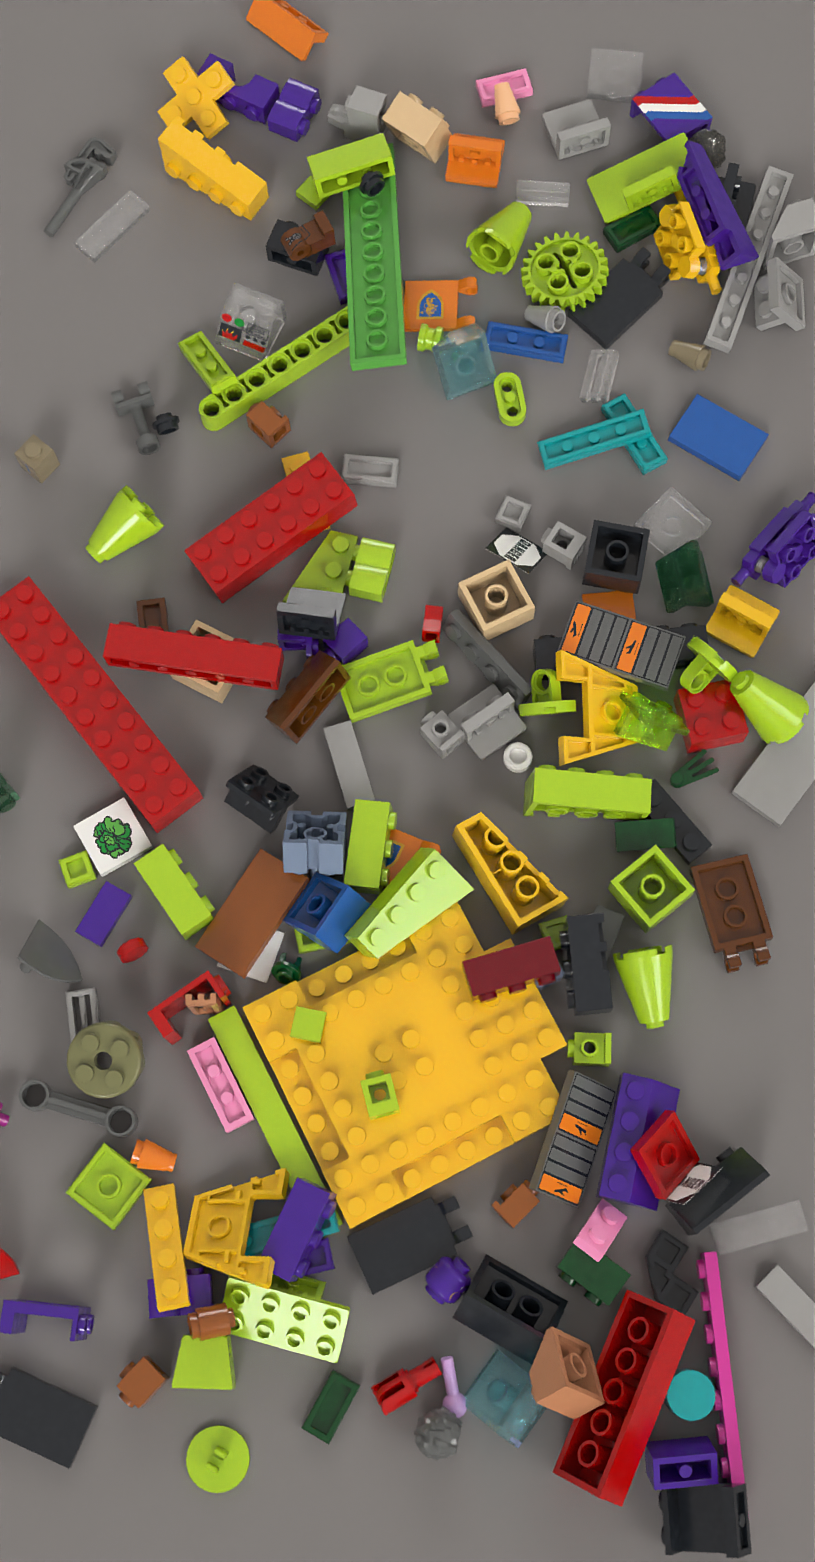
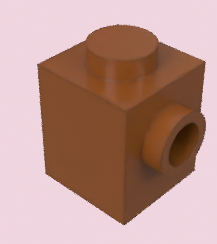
M147 1355L142 1357L137 1364L133 1361L130 1362L119 1374L122 1380L116 1386L121 1390L119 1397L129 1407L133 1408L135 1405L139 1409L145 1406L170 1377Z

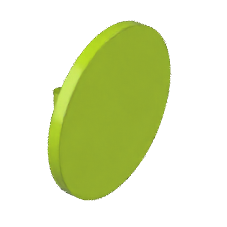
M223 1425L211 1426L199 1432L191 1441L186 1454V1466L191 1479L198 1487L211 1493H222L236 1487L245 1477L250 1463L249 1448L245 1439L233 1428Z

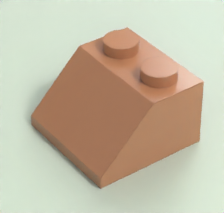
M554 1327L548 1328L529 1372L532 1384L531 1393L537 1404L575 1420L605 1403L590 1344Z

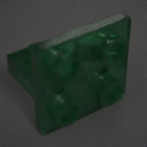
M697 540L687 542L656 561L655 565L667 613H674L685 606L708 607L714 604L703 554L700 551Z

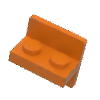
M460 133L450 135L445 180L447 182L497 188L505 141L503 139Z

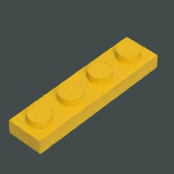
M174 1183L143 1189L157 1309L159 1312L191 1306Z

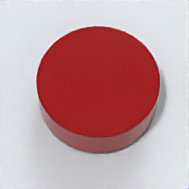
M137 937L123 943L118 948L117 954L122 963H130L142 957L148 951V947L143 938Z

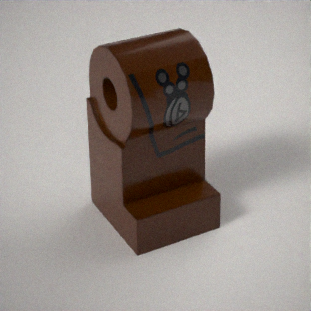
M323 210L314 214L313 220L299 227L289 229L282 235L280 241L292 261L309 257L336 244L334 229Z

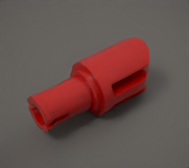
M432 1356L410 1371L401 1368L373 1385L371 1390L376 1396L383 1414L387 1416L418 1397L417 1393L420 1387L443 1374Z

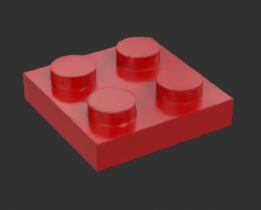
M665 1110L630 1149L656 1199L666 1200L700 1160L675 1111Z

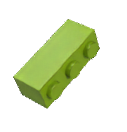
M383 133L307 157L311 177L319 199L358 187L363 175L369 171H380L384 178L396 175L392 155Z
M355 799L344 884L349 885L357 893L380 895L383 891V886L387 887L389 884L390 870L386 869L387 858H392L393 841L389 839L391 830H395L397 824V812H393L390 802Z
M161 844L133 864L181 935L187 940L211 923L214 918L211 912L215 908L206 895L201 898L195 891V888L199 885L191 873L187 872L184 874L178 865L183 862L174 848L168 851L164 844Z

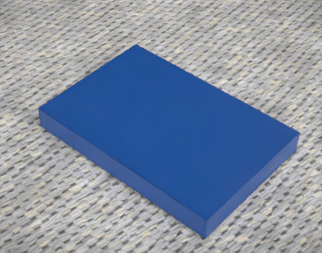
M697 394L669 435L668 441L740 481L769 434Z

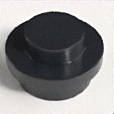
M369 171L364 174L359 185L360 191L369 197L380 193L385 186L383 174L380 171Z
M168 412L158 415L156 417L157 421L152 423L153 429L157 430L158 435H166L179 429L178 423L180 420L178 416H172V413Z

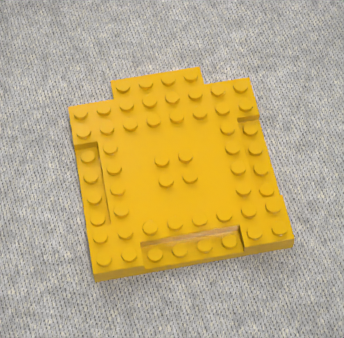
M458 901L378 959L364 956L360 951H357L298 982L295 980L242 1007L331 1191L337 1194L335 1199L350 1229L549 1126L560 1096L541 1059L566 1047L567 1043L535 983L526 985L527 990L512 995L509 994V991L498 993V998L490 1002L480 1003L479 999L472 1001L462 969V961L515 945L511 938L483 951ZM296 1006L327 1013L321 1043L290 1037ZM383 1070L384 1075L391 1074L400 1113L370 1120L360 1081L366 1080L365 1075L368 1073ZM378 1089L374 1093V1097L377 1100H383L386 1096V1092L382 1089Z

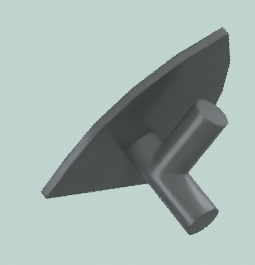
M39 919L17 957L22 962L20 964L21 970L24 973L34 970L38 974L55 981L67 983L82 981L78 964L70 949L50 927Z

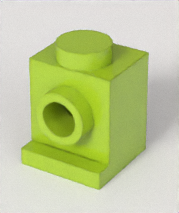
M574 1032L573 1039L567 1040V1057L572 1058V1065L609 1067L611 1064L612 1033ZM586 1043H592L595 1046L593 1053H587L584 1050Z
M383 1070L366 1074V1080L360 1082L370 1120L400 1113L391 1074L384 1075ZM382 1089L386 1092L383 1100L375 1099L374 1093L376 1090Z

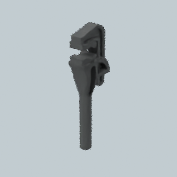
M93 137L89 139L77 157L65 163L66 172L64 178L68 185H73V189L44 229L48 236L53 237L80 197L106 177L108 173L106 165L102 162H96L93 158L94 155L96 160L105 161L108 165L113 166L117 159L116 151L101 138Z

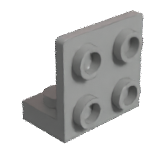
M590 99L542 114V120L559 160L609 144L611 124L608 117L599 119L593 102Z

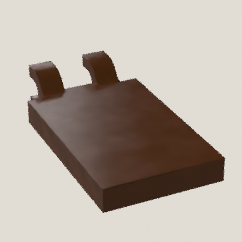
M748 854L690 867V875L713 952L723 951L727 973L740 970L739 967L742 966L738 952L752 949L756 967L768 964L771 956L765 941L772 940L773 934Z

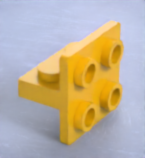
M730 585L719 599L716 609L706 625V631L711 637L750 658H754L780 611L734 585Z

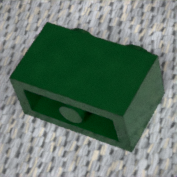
M573 1243L556 1266L561 1271L558 1276L572 1287L576 1283L586 1290L584 1296L598 1307L601 1303L609 1306L631 1276V1274L606 1255L597 1262Z

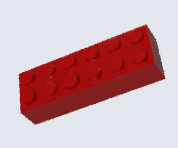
M320 452L193 543L184 552L223 604L349 513L358 504L354 493L324 454Z
M628 1289L626 1290L595 1366L605 1403L573 1420L553 1469L554 1474L600 1499L622 1507L696 1320L673 1308Z

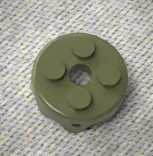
M117 1021L96 1022L83 1028L75 1035L67 1052V1068L72 1081L81 1091L96 1098H112L128 1091L135 1085L145 1067L142 1038L137 1032L129 1030ZM100 1052L110 1054L112 1064L109 1068H102L98 1065L97 1056Z

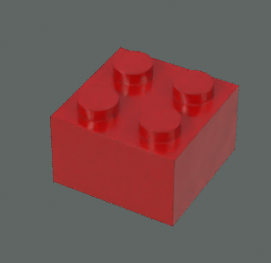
M726 680L711 682L697 694H692L685 688L677 689L673 701L687 754L702 751L703 749L708 750L744 742L749 731L744 712L730 691L731 682Z

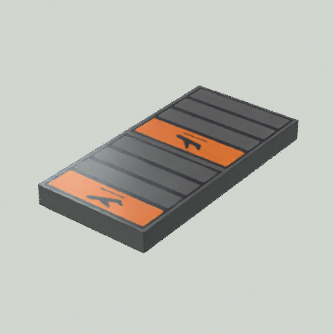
M576 600L558 651L563 650L610 673L667 692L686 636Z
M568 1070L529 1185L530 1189L569 1206L579 1208L617 1094L616 1090L577 1071Z

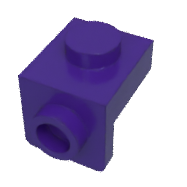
M278 630L277 640L279 648H282L283 651L306 650L307 659L311 655H316L319 651V639L281 634Z

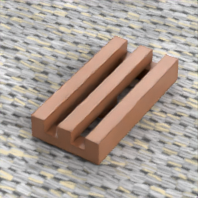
M210 993V999L205 994H198V1000L192 994H185L186 1006L195 1015L219 1014L223 1011V1001L217 993Z

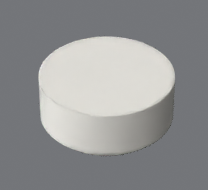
M521 742L510 744L504 751L503 761L505 766L515 773L526 771L532 763V751L526 744Z

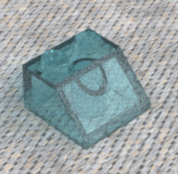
M498 1349L464 1395L466 1400L465 1407L517 1449L547 1408L537 1404L533 1398L529 1373Z

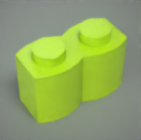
M362 537L360 545L355 544L352 561H356L353 570H348L345 580V586L349 587L350 596L383 602L396 554L395 544Z

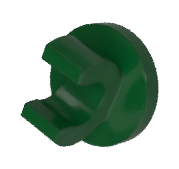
M283 952L279 957V961L274 963L272 967V975L278 982L285 985L295 980L298 982L301 977L302 958L297 957L296 962L292 964L286 961L287 953Z

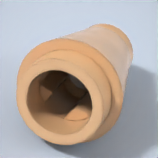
M509 82L496 84L494 86L495 119L502 126L518 122L521 111Z

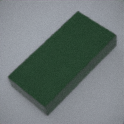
M647 205L604 227L603 234L616 253H619L654 234L661 224L650 205Z
M675 818L615 822L617 852L649 850L654 845H657L659 849L677 847Z
M332 1370L302 1429L330 1444L361 1385Z

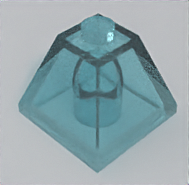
M476 323L449 332L432 347L447 400L494 383L497 376L486 334Z

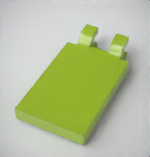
M411 640L342 665L351 677L340 691L351 722L354 723L432 695L430 686L449 683L444 665L429 671L425 660L440 657L435 640L415 647L414 641Z

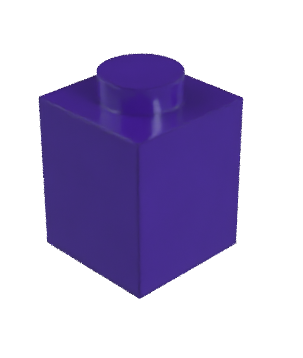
M347 618L339 625L336 640L323 639L325 649L323 652L344 665L353 661L368 647V638Z

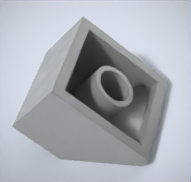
M813 198L803 201L795 200L786 206L771 236L762 264L764 270H767V260L778 257L786 264L814 255L815 202Z

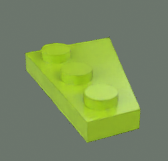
M331 530L292 587L344 593L346 575L352 566V555L355 544H358V536ZM290 590L288 591V593L286 594V596H285L284 599L282 600L283 603H286V602H287V598H288V595H289Z

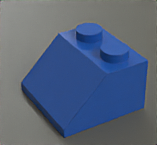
M316 872L283 921L320 946L338 954L348 941L344 935L371 904L349 885Z

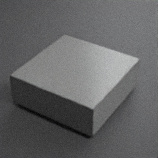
M505 495L496 515L495 523L521 532L531 510V504Z

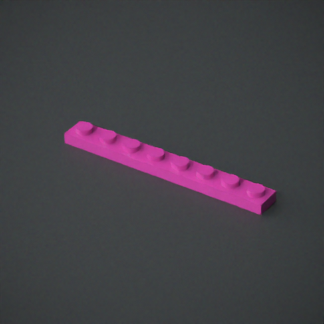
M717 1251L700 1253V1259L696 1260L698 1279H703L704 1292H700V1304L702 1311H707L708 1324H704V1337L706 1344H711L712 1357H708L707 1360L710 1377H715L716 1390L713 1409L714 1411L719 1410L720 1424L715 1425L718 1444H723L724 1458L719 1459L722 1478H727V1483H745Z

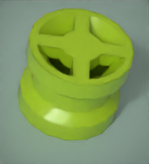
M422 323L418 336L417 351L431 350L433 354L439 355L444 327L430 328L428 324Z

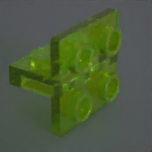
M621 692L619 697L625 703L626 708L614 729L617 736L667 751L676 733L684 736L688 735L690 730L684 725L683 718L672 711L673 707L669 703L662 700L650 701L646 696L638 692H633L632 694Z

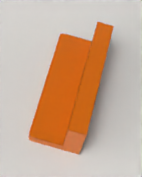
M253 0L246 16V20L301 61L307 59L314 43H325L329 34L284 0Z

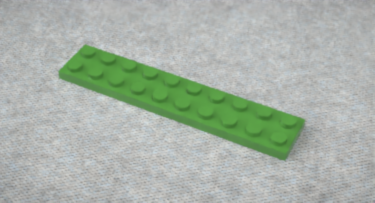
M387 143L392 155L396 174L394 145L393 143ZM396 175L384 178L385 186L383 190L373 197L363 194L359 186L343 191L349 348L352 371L407 364Z

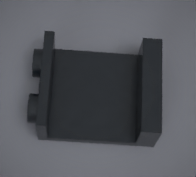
M718 1483L715 1485L661 1490L659 1494V1506L663 1512L661 1539L665 1545L666 1555H674L680 1552L726 1553V1558H741L752 1554L746 1483Z

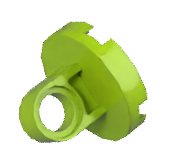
M694 636L687 643L686 646L697 657L682 673L680 684L690 693L697 694L701 692L717 674L726 681L731 682L738 673L727 660L724 661L717 654V651L697 636Z
M539 669L533 673L531 678L532 703L518 705L520 716L576 712L577 706L576 700H562L560 681H556V671L553 669ZM544 675H547L549 678V686L546 690L542 686Z

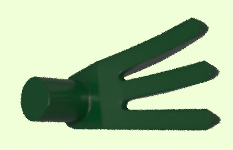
M703 749L672 774L670 778L671 785L675 788H680L717 773L719 769L716 767L697 776H692L714 762V758L711 757L693 769L688 770L707 753Z

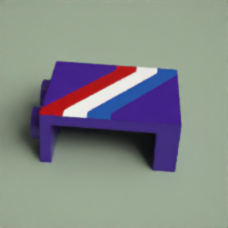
M675 72L666 78H660L647 90H641L636 93L632 98L629 114L634 118L641 113L660 135L663 142L683 132L689 141L695 142L709 133L713 118Z

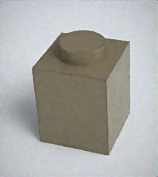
M34 434L14 453L21 468L41 484L60 465L54 450Z

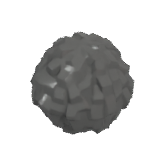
M444 1406L434 1408L431 1412H426L422 1417L418 1418L417 1427L414 1431L416 1446L427 1458L435 1460L455 1455L457 1453V1442L461 1433L462 1421L456 1417V1414L450 1412Z

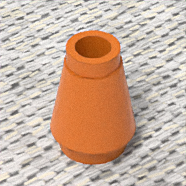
M137 1139L130 1163L137 1165L139 1169L172 1172L178 1154L172 1153L148 1139H145V1141Z

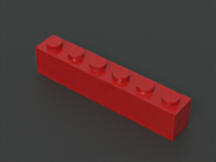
M121 621L119 624H109L103 657L109 666L271 690H279L284 663L282 648L273 643L250 644L248 640L234 638L233 641L222 640L221 637L213 634H205L204 637L195 636L186 630L168 632L158 626L141 628L125 621Z

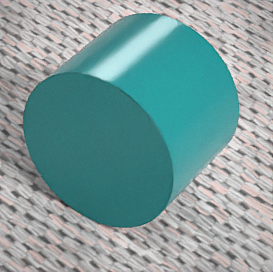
M682 1368L675 1371L664 1401L669 1410L685 1420L695 1421L704 1418L711 1412L715 1403V1389L712 1382L703 1373L689 1368Z

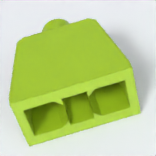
M190 1334L183 1335L172 1388L235 1389L236 1380L230 1335L200 1341L199 1338L191 1339Z

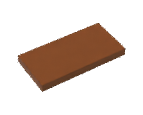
M260 848L195 947L245 979L310 879L304 874L283 873V862Z

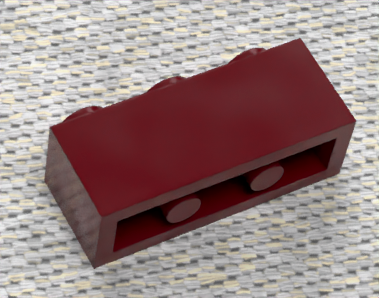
M550 936L462 961V969L472 1001L479 999L480 1003L493 1001L498 998V993L509 991L510 995L527 990L526 985L538 982L539 986L553 983L556 981L555 976H559L561 972Z

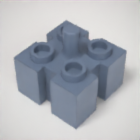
M288 811L286 830L283 837V873L302 875L310 869L311 878L316 872L324 875L343 874L347 844V812H323V815H311V811Z

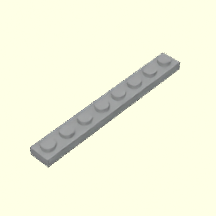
M770 165L768 166L745 228L759 257L756 260L730 269L705 337L704 345L729 354L794 174Z

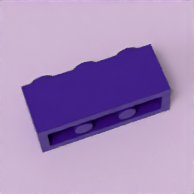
M297 1177L261 1256H271L275 1261L273 1274L288 1282L297 1281L298 1277L301 1279L304 1277L310 1261L307 1260L312 1248L316 1249L323 1237L321 1227L325 1219L329 1220L336 1209L337 1203L334 1202L337 1194L305 1178Z

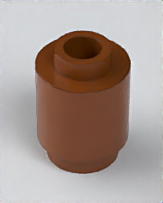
M225 1302L195 1308L194 1312L187 1314L191 1339L199 1338L200 1341L230 1335L231 1328L236 1326L233 1308H227Z

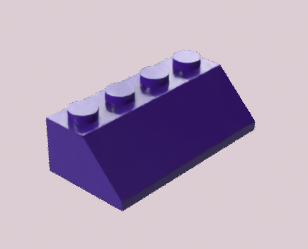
M622 1073L619 1078L596 1197L657 1211L659 1199L655 1198L630 1149L665 1110H672L676 1113L680 1089L654 1079Z

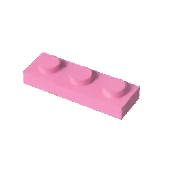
M215 1037L187 1050L226 1133H230L253 1121L255 1118Z

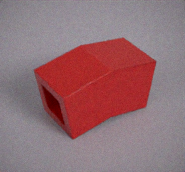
M426 605L422 641L429 642L435 640V643L440 642L443 607Z

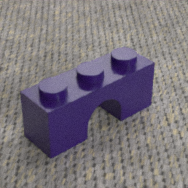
M211 53L197 73L200 76L216 61H219L233 82L236 80L233 63ZM255 74L248 84L233 86L215 102L222 104L228 110H235L245 115L252 121L266 124L273 105L280 97L279 85Z

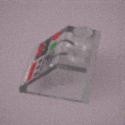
M235 282L223 304L215 343L263 361L267 358L287 319L284 301Z

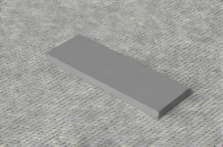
M815 682L804 695L809 704L808 715L804 713L801 720L804 725L801 730L784 743L777 744L774 741L770 742L771 744H767L731 793L777 827L781 826L815 780Z

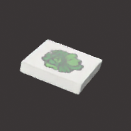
M125 797L73 826L102 877L153 848Z

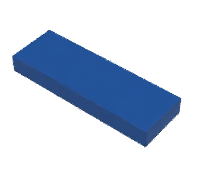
M488 321L483 350L563 363L568 335Z

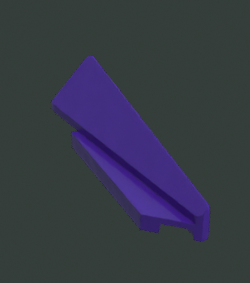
M688 140L684 146L688 151L684 166H679L677 178L686 200L689 201L704 244L715 246L721 270L756 260L759 255L703 146Z

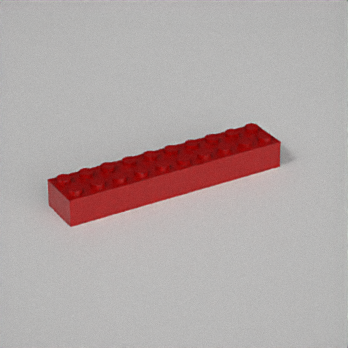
M28 576L0 596V634L154 831L159 833L200 802L203 797L196 785L33 580Z

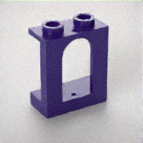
M23 1299L3 1300L0 1333H25L28 1314L73 1319L70 1341L86 1340L87 1334H91L93 1330L94 1315L90 1314L91 1307Z

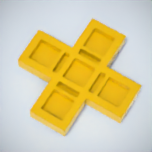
M182 56L163 72V75L177 94L157 111L167 126L176 115L185 121L184 127L194 120L205 137L210 140L230 124L215 101L235 86V83L219 61H216L198 76L187 59Z

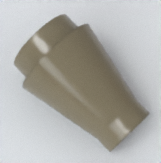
M673 340L668 352L670 356L675 357L694 371L698 369L704 371L712 353L710 349H707L706 345Z

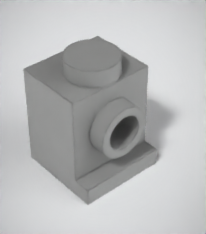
M557 521L553 529L548 527L542 536V552L563 563L567 569L571 570L585 549L587 537ZM562 544V545H564V546L566 547V549H564V548H562V547H560V546H558V545Z
M443 710L437 714L432 711L422 719L421 724L423 726L420 727V735L442 759L464 742L465 733L452 722ZM441 725L446 730L443 733H438L435 729Z

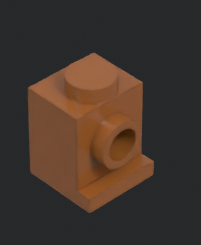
M263 401L253 404L246 414L248 427L270 448L275 446L291 431L289 418L286 415L282 417L274 406L268 407Z
M527 1179L518 1188L512 1184L500 1196L504 1201L501 1205L497 1201L491 1205L512 1229L540 1202L536 1197L539 1192L529 1188L530 1182Z

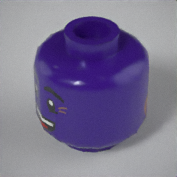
M447 1256L441 1257L426 1273L425 1280L427 1285L425 1289L438 1303L454 1304L471 1284V1278L468 1275L471 1269L459 1257L455 1259Z

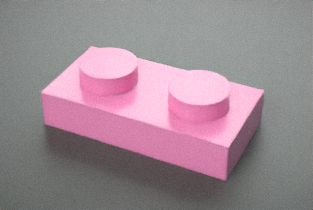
M602 1198L573 1241V1244L599 1262L628 1217Z

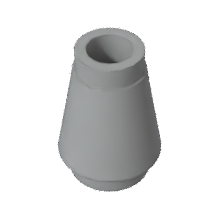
M529 305L525 310L524 316L526 321L549 333L559 332L565 325L566 314L559 306Z

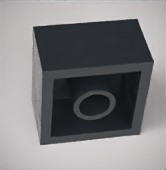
M594 520L582 585L638 594L650 529Z

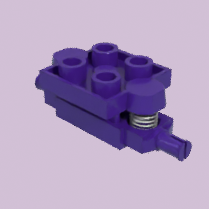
M809 492L801 502L795 500L788 508L783 507L749 545L750 551L742 559L741 569L731 578V582L736 587H741L748 577L757 580L762 574L763 580L776 583L785 588L792 580L799 576L801 569L808 561L815 558V513H809V509L815 503V493Z

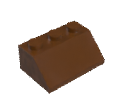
M320 650L316 655H311L306 660L303 671L298 677H294L288 682L285 693L279 700L276 699L270 704L265 716L274 727L296 744L351 679L337 659Z

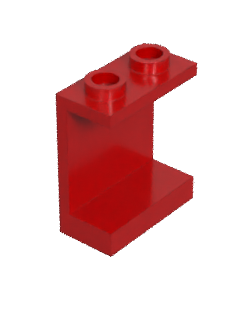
M207 970L148 1011L147 1014L162 1036L170 1044L174 1045L182 1037L170 1021V1018L187 1007L185 994H192L197 1000L198 994H206L214 989L219 998L228 1007L232 1003L227 996L232 993L219 974L213 977L209 970Z

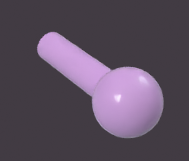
M445 1356L440 1359L447 1393L442 1406L456 1414V1417L459 1418L466 1413L468 1403L465 1396L459 1393L453 1357Z

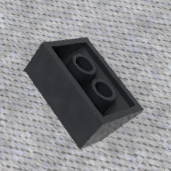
M729 1147L716 1157L719 1163L715 1166L722 1167V1169L685 1205L669 1202L665 1205L688 1236L697 1235L770 1176L767 1170L742 1147L734 1151Z
M486 1254L464 1294L453 1319L528 1363L533 1364L547 1329L550 1327L557 1328L568 1301Z

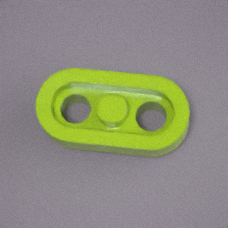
M503 372L495 378L493 388L498 415L503 424L518 426L526 417V403L521 381L516 374ZM509 387L511 388V391L505 392L503 391V388ZM515 412L517 415L512 417L508 413Z

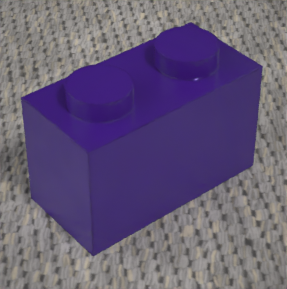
M708 1436L647 1442L645 1447L646 1474L654 1490L718 1484L717 1452Z

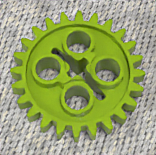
M568 231L565 232L564 238H560L558 233H554V240H550L545 236V244L542 245L536 242V251H527L528 258H523L524 267L521 268V279L526 295H531L532 303L539 301L541 306H546L547 304L549 306H559L564 312L566 307L570 306L571 310L575 312L577 304L586 308L585 300L595 302V294L601 295L602 286H607V277L609 276L608 258L605 257L603 248L598 249L597 241L590 244L588 235L580 240L579 232L573 238L569 237ZM555 256H558V258H559L560 261H561V266H562L561 269H560L559 261H558V259H556ZM570 275V282H571L572 286L575 287V289H573V288L571 287V285L569 284V279H568L567 276Z

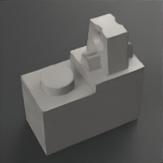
M356 85L353 94L348 95L345 106L332 104L327 116L328 123L344 130L345 138L354 141L380 133L385 135L388 127L382 120V117L387 111V96L384 93Z

